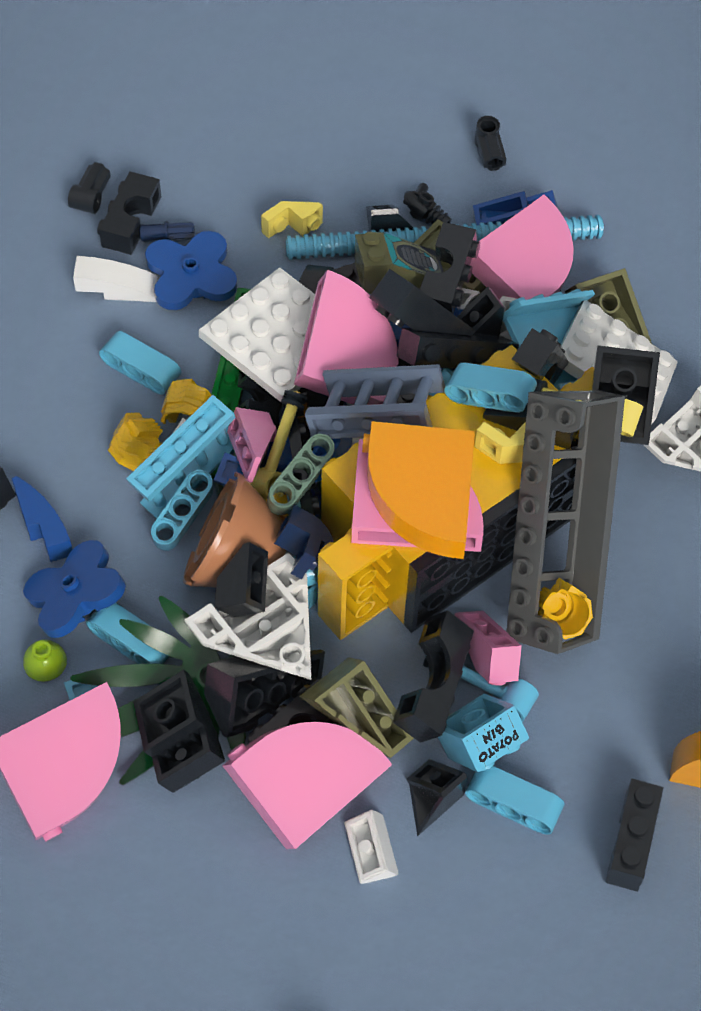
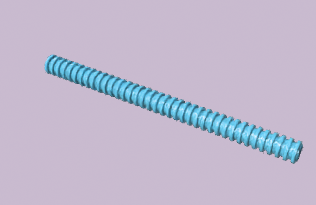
M587 215L586 218L579 216L578 219L575 216H571L570 219L564 217L570 229L572 240H576L577 237L580 240H584L585 237L593 239L594 236L597 239H601L604 225L600 215H595L594 218L592 215ZM497 221L496 224L488 222L487 225L483 222H480L479 225L471 223V226H468L466 223L463 224L464 227L476 229L477 241H480L502 225L500 221ZM422 226L421 229L413 227L412 230L406 227L404 230L396 228V231L388 229L384 233L414 243L427 229L425 226ZM363 230L362 233L354 231V234H350L349 231H346V234L338 232L337 235H333L331 232L327 236L321 233L320 236L312 234V237L304 234V237L295 235V238L287 235L286 255L289 260H292L293 257L301 259V256H305L306 259H309L310 256L318 258V255H322L324 258L328 254L331 257H334L335 254L343 256V253L351 256L352 253H355V234H365L367 231Z

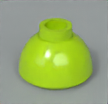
M48 639L32 643L27 648L23 657V667L26 674L36 681H51L59 677L67 665V656L64 649L58 643Z

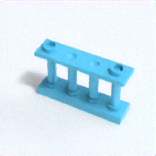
M214 395L199 407L126 478L128 483L144 497L140 504L156 519L191 471L202 469L211 474L219 467L225 452L228 454L234 452L227 430L229 424L236 418L235 414ZM195 481L191 488L195 490L203 481Z

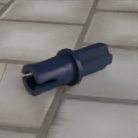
M165 221L164 224H141V241L190 239L195 236V226L192 222L169 223L168 221Z

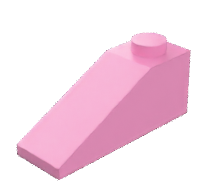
M236 407L234 411L236 418L230 423L227 433L244 477L252 483L267 453L270 442H273L277 429L269 412Z
M484 611L455 613L458 619L474 630L470 642L469 655L476 671L491 685L501 686L506 684V682L518 681L521 645Z

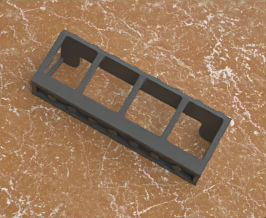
M603 391L529 392L506 629V632L519 643L554 654H560L599 640L624 413V395ZM579 430L578 447L576 449L554 450L556 431L572 433ZM576 458L571 509L548 511L553 459ZM570 519L565 569L542 572L547 521ZM561 578L585 593L587 598L591 600L593 618L581 635L562 642L563 635L559 624L550 618L538 615L541 581Z

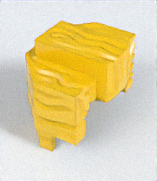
M192 378L172 381L164 399L160 421L163 424H166V420L174 423L177 421L178 414L180 413L191 416L212 396L207 388L198 386Z
M139 412L125 413L113 433L108 451L118 464L134 471L162 444L159 443L158 438L163 429H160L161 426H158V423L153 418H143Z
M561 578L557 579L556 584L551 589L544 586L542 591H540L538 615L556 621L562 630L563 639L581 635L593 618L591 600L587 598V595Z

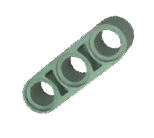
M315 434L309 438L273 483L267 497V506L272 513L282 516L288 514L322 473V468L332 458L335 445L329 436ZM315 446H321L326 450L327 454L322 457L316 456L311 449ZM302 469L306 471L308 478L299 480L295 478L293 471ZM279 492L285 493L290 501L280 504L274 499V495Z

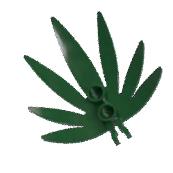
M159 596L158 599L167 618L191 647L154 627L125 619H120L119 623L133 636L151 648L170 657L182 660L183 664L181 666L129 664L90 670L70 677L73 682L100 686L107 682L109 687H140L163 683L182 670H185L194 682L219 738L220 728L204 695L207 664L224 659H220L217 650L205 647L199 642L185 624L184 620L190 617V615L164 596ZM133 701L119 707L121 737L138 732L139 726ZM246 732L227 738L231 751L242 743L245 745ZM143 750L119 780V784L126 785L154 767L152 757Z

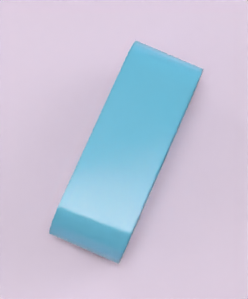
M117 331L99 351L101 359L108 366L157 394L163 395L168 390L172 381H176L182 373L179 365L171 358L122 331Z
M460 363L445 386L444 392L450 400L459 404L520 413L526 407L529 392H534L537 382L530 374L520 370Z
M202 469L191 471L153 523L151 536L158 549L163 551L174 549L213 494V480L207 471ZM202 480L208 486L204 491L197 492L191 488L192 484L195 481ZM186 504L191 510L187 515L179 516L174 512L178 505ZM164 528L171 529L174 532L173 536L167 541L160 540L157 537L158 532Z
M117 603L101 609L99 612L95 611L86 621L87 627L93 634L137 664H164L170 657L146 645L120 625V619H125L150 626Z
M495 766L485 771L475 772L465 791V795L472 802L546 835L553 832L565 805L564 801L554 793Z

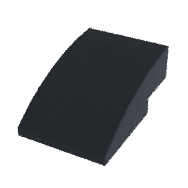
M182 670L133 701L144 752L152 757L157 783L174 793L225 762L222 747L211 717L187 671Z

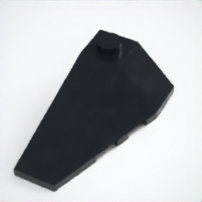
M321 649L310 650L311 680L240 657H231L207 664L204 695L222 735L229 738L252 730L259 725L258 719L267 713L273 715L279 704L289 697L295 699L296 694L304 685H311L318 678L322 679L325 651Z

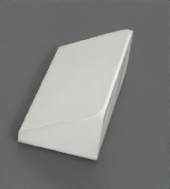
M371 809L345 821L344 824L359 883H369L398 875L383 815Z

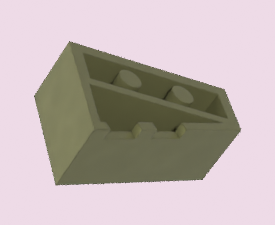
M348 657L299 696L335 724L354 731L382 751L386 757H393L414 739L393 723L397 710L364 660Z

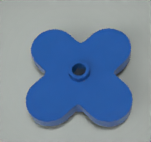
M204 231L195 235L186 246L172 240L162 239L151 243L147 247L145 252L147 267L155 274L161 276L154 288L156 301L161 307L168 310H179L186 307L193 298L203 296L204 299L207 298L212 301H225L236 293L237 276L235 272L221 264L227 256V242L221 234L214 231Z
M88 540L80 543L69 553L61 568L39 570L25 583L23 593L32 606L42 608L38 617V624L47 636L60 638L69 634L79 623L85 621L83 616L89 614L94 609L99 612L101 609L112 606L124 594L126 588L125 581L117 570L106 568L109 554L101 542Z

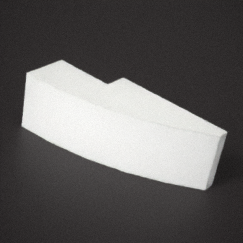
M85 256L76 257L73 276L76 291L100 292L104 294V300L157 302L154 288L160 276L113 260Z

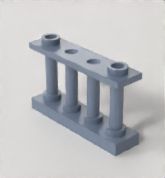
M440 364L324 370L323 377L329 398L325 407H308L305 418L311 436L325 434L331 439L364 437V433L370 434L372 421L433 427L426 400L429 393H445V383ZM415 394L412 403H397L399 395ZM386 395L383 404L367 405L370 396ZM342 397H357L354 405L339 406Z

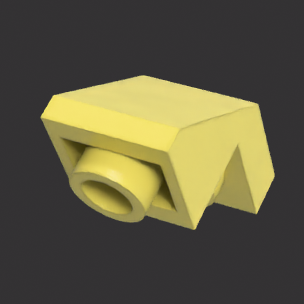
M281 201L261 215L262 233L267 238H271L276 233L282 232L289 225L304 237V234L317 230L323 223V205L319 202Z
M484 422L477 429L474 447L499 464L522 462L526 423L511 438H508L502 430L496 427L493 428Z

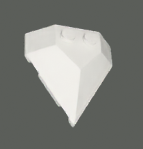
M701 386L697 388L692 398L664 425L660 423L650 433L649 446H644L662 463L701 472Z
M290 553L285 554L267 566L265 612L233 617L222 611H217L210 603L184 620L188 628L205 647L311 680L307 574L304 575L302 580L290 574L295 561Z

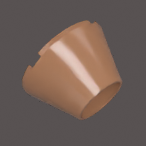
M238 472L234 474L237 477L236 481L229 479L221 490L198 536L201 538L196 551H191L183 576V583L188 586L216 588L218 576L244 543L250 542L268 551L267 566L284 556L287 551L274 544L280 525L284 520L269 510L267 501L244 475Z

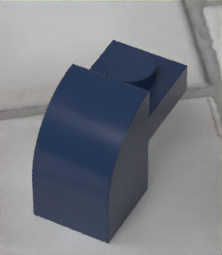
M294 505L280 525L274 544L296 555L290 574L302 580L309 569L314 571L318 567V553L326 544L333 542V538L329 529L321 520Z

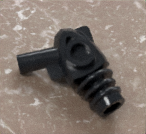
M420 183L416 191L405 192L403 203L410 209L409 213L414 219H426V224L431 223V226L437 220L447 223L451 222L452 218L448 216V213H444L443 209L440 210V205L436 206L434 197L427 192V184Z

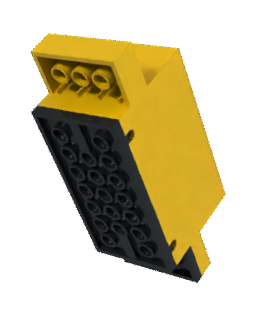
M513 345L503 351L495 352L488 361L481 364L526 372L512 360L517 352ZM594 367L585 371L582 377L574 383L569 382L565 384L560 391H591ZM545 377L542 379V381L548 383V389L559 391ZM437 393L434 396L430 395L427 397L426 404L432 426L475 431L474 446L477 429L484 422L493 428H499L508 438H511L516 430L483 419L486 408L456 403L450 400L445 393ZM579 431L571 446V449H576L578 447ZM359 442L353 444L348 452L340 457L330 459L322 468L321 521L329 529L333 542L326 544L318 553V616L340 641L387 608L412 633L425 624L426 618L441 613L512 563L522 462L499 464L477 448H473L471 487L478 498L482 510L483 541L481 552L465 551L464 559H457L433 554L417 547L352 543ZM554 445V450L564 449L562 447ZM576 458L553 459L548 511L571 509ZM570 519L547 521L545 539L570 522Z

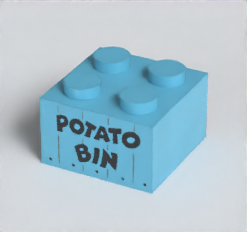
M482 694L448 716L446 729L442 736L438 737L448 759L477 773L490 769L496 760L505 754L517 751L521 746L520 744L529 739L515 705L487 694Z

